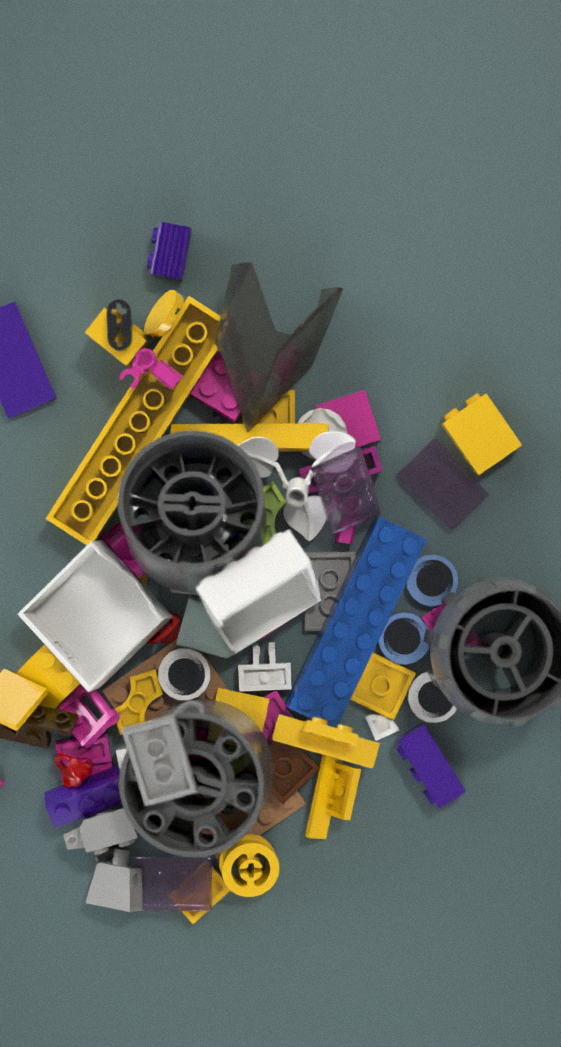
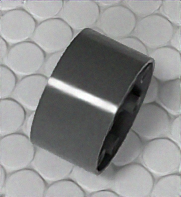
M181 431L168 434L144 447L125 470L118 493V509L121 523L135 561L150 578L159 584L181 592L198 593L196 587L200 585L203 579L211 575H217L223 571L227 564L233 561L238 562L246 557V554L251 549L264 545L267 531V516L261 476L252 459L232 441L205 431ZM192 463L211 464L208 474L185 472L184 465ZM170 473L178 474L170 480L166 479V476ZM222 475H228L231 477L225 483H222L218 480L219 477H221ZM156 478L163 485L158 502L140 497L142 491L153 479ZM243 480L253 492L256 500L232 505L227 493ZM140 515L149 516L148 520L136 521ZM246 519L254 520V524L251 527L242 525V522ZM157 529L161 541L149 551L138 542L133 534ZM232 532L246 536L231 551L224 545ZM183 555L191 557L203 556L204 563L182 564L180 562Z
M207 699L189 700L167 708L154 719L175 714L178 724L185 729V736H182L187 754L202 755L210 759L217 766H211L205 760H189L198 788V792L193 794L202 793L212 796V798L195 799L186 795L145 806L128 750L121 765L119 789L122 805L129 821L149 843L174 855L203 857L228 849L242 839L250 830L269 797L273 783L274 768L271 750L264 734L245 713L220 701ZM197 718L209 720L225 727L216 743L206 739H197ZM225 740H234L238 746L237 750H228L224 744ZM249 751L254 760L258 778H235L232 760ZM242 791L248 792L252 796V801L246 803L240 800L239 793ZM228 803L249 814L243 822L229 830L219 815ZM177 816L185 820L194 821V833H188L172 825L171 822L174 817ZM202 829H210L213 833L202 834L201 831Z

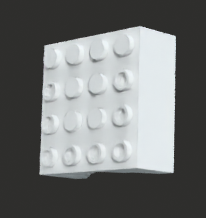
M289 530L285 533H277L267 544L251 549L246 554V557L238 562L233 561L227 564L222 572L215 576L206 577L196 587L213 625L234 655L322 599L312 564Z
M103 540L91 541L18 613L20 618L88 692L99 689L173 618L168 610Z

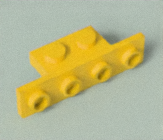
M278 714L272 736L273 741L364 767H374L380 743L358 737V734L352 733L353 728L338 724L337 728L327 726L328 721L312 717V721H301Z
M322 755L321 768L318 771L307 822L306 837L326 839L331 816L342 820L351 819L361 773L360 768L344 764L343 760Z

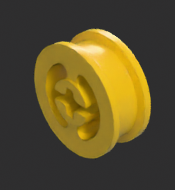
M245 834L236 844L222 851L219 857V868L226 886L233 893L243 897H254L267 892L275 884L279 875V861L272 845L259 835ZM257 853L267 858L263 871H261L262 865ZM236 859L238 862L236 865L241 877H237L231 872L232 865Z

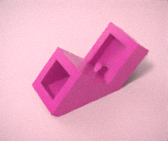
M118 522L100 539L107 544L135 576L140 578L145 572L132 556L122 523Z

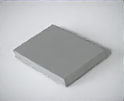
M304 552L312 564L322 597L320 602L304 611V631L321 630L356 557V552Z
M175 714L122 728L145 806L198 792Z

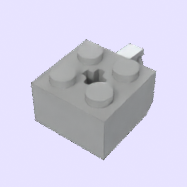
M119 804L87 816L81 826L64 833V840L68 850L85 848L86 853L93 851L94 855L109 851V847L115 844H119V847H125L135 843L134 840L138 838L139 833L129 821L123 805Z

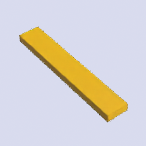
M328 423L171 424V434L181 431H205L220 435L236 445L253 437H265L275 443L279 452L309 451L314 438L322 433L329 432Z

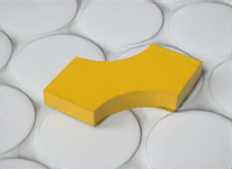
M156 669L130 677V694L122 705L115 708L120 715V720L117 722L120 735L123 734L122 728L145 722L147 707L154 699L163 695Z

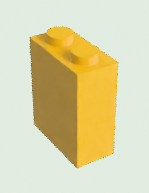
M476 393L467 399L465 403L468 406L461 411L454 408L443 416L446 421L441 424L476 476L522 446L487 393L482 396Z

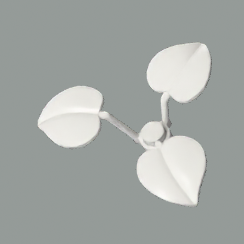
M330 431L318 435L309 447L310 454L317 460L313 463L306 479L297 477L289 482L280 464L275 462L279 456V450L273 441L265 437H253L238 444L252 459L261 478L270 476L273 467L276 468L283 482V488L287 489V503L283 511L284 518L293 529L302 534L306 540L311 541L325 523L327 505L318 495L308 496L310 481L320 463L329 472H341L347 469L354 458L356 440L352 436L338 431Z

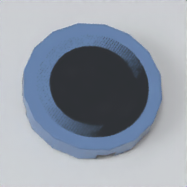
M435 554L423 555L418 558L407 580V589L412 598L420 604L430 607L443 604L441 600L449 592L456 593L458 574L453 564L445 557Z
M402 612L390 616L379 639L380 649L386 658L394 663L404 665L415 663L425 655L429 648V644L423 642L425 630L428 627L421 618L413 613Z

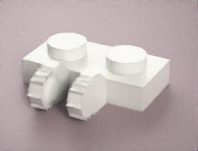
M270 642L268 646L270 663L259 664L260 647L258 643H254L253 664L238 665L239 691L292 689L291 662L276 663L275 642Z

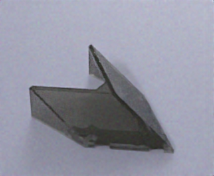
M244 262L231 265L215 344L218 352H221L226 366L224 369L237 406L240 407L245 420L243 423L247 432L313 366L343 288L321 289L318 307L291 334H286L275 330L253 264Z

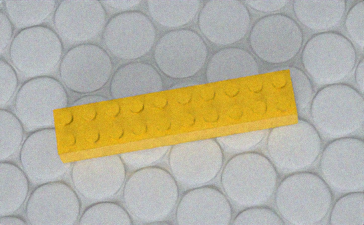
M190 296L187 297L183 307L178 311L175 323L162 336L153 350L156 353L157 360L159 362L161 360L165 361L183 376L173 390H170L151 374V369L146 374L142 373L140 375L139 385L134 389L131 387L128 389L45 518L85 545H88L91 541H97L117 510L120 483L130 462L144 447L166 434L189 398L190 393L234 328L232 323Z

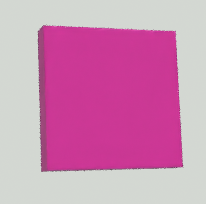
M365 390L315 406L316 409H330L340 415L345 422L347 434L356 440L355 448L381 440Z

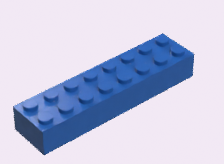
M375 515L285 702L288 708L311 719L316 717L328 721L327 726L337 728L427 539Z

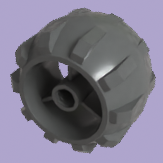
M487 576L478 578L477 583L468 586L458 594L449 592L441 600L445 608L438 616L434 629L425 630L423 642L430 644L432 669L428 672V675L433 685L441 689L454 707L475 720L489 724H508L514 727L526 725L527 720L539 716L548 709L555 710L561 704V606L550 595L549 591L531 582L517 578ZM501 609L516 611L502 633L495 631L486 632L480 637L477 644H465L470 629L484 615ZM529 623L534 634L535 651L528 671L521 678L515 666L521 658L522 652L517 639ZM503 644V651L498 656V648ZM464 652L478 653L483 660L502 667L510 686L497 690L481 688L472 679L466 668Z

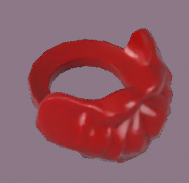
M168 610L173 618L147 644L170 643L178 639L181 625L180 616Z
M58 753L54 758L56 767L64 773L62 783L65 787L79 788L81 783L89 779L92 774L93 762L91 759L83 762L64 753ZM61 758L69 760L68 766H65Z

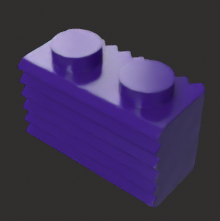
M160 222L159 228L154 227L151 243L156 244L154 254L149 253L147 269H151V276L183 281L192 233L191 227Z

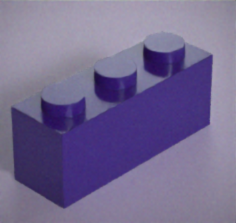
M423 722L396 738L399 745L395 748L403 761L408 758L413 765L409 770L417 783L422 780L427 789L423 793L431 805L436 802L437 806L441 808L466 792Z
M116 765L91 775L89 779L81 783L79 788L62 785L46 791L45 807L54 828L122 804L119 789V766Z

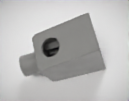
M114 848L113 862H99L97 864L86 899L87 904L127 912L142 911V869L128 865L130 850Z

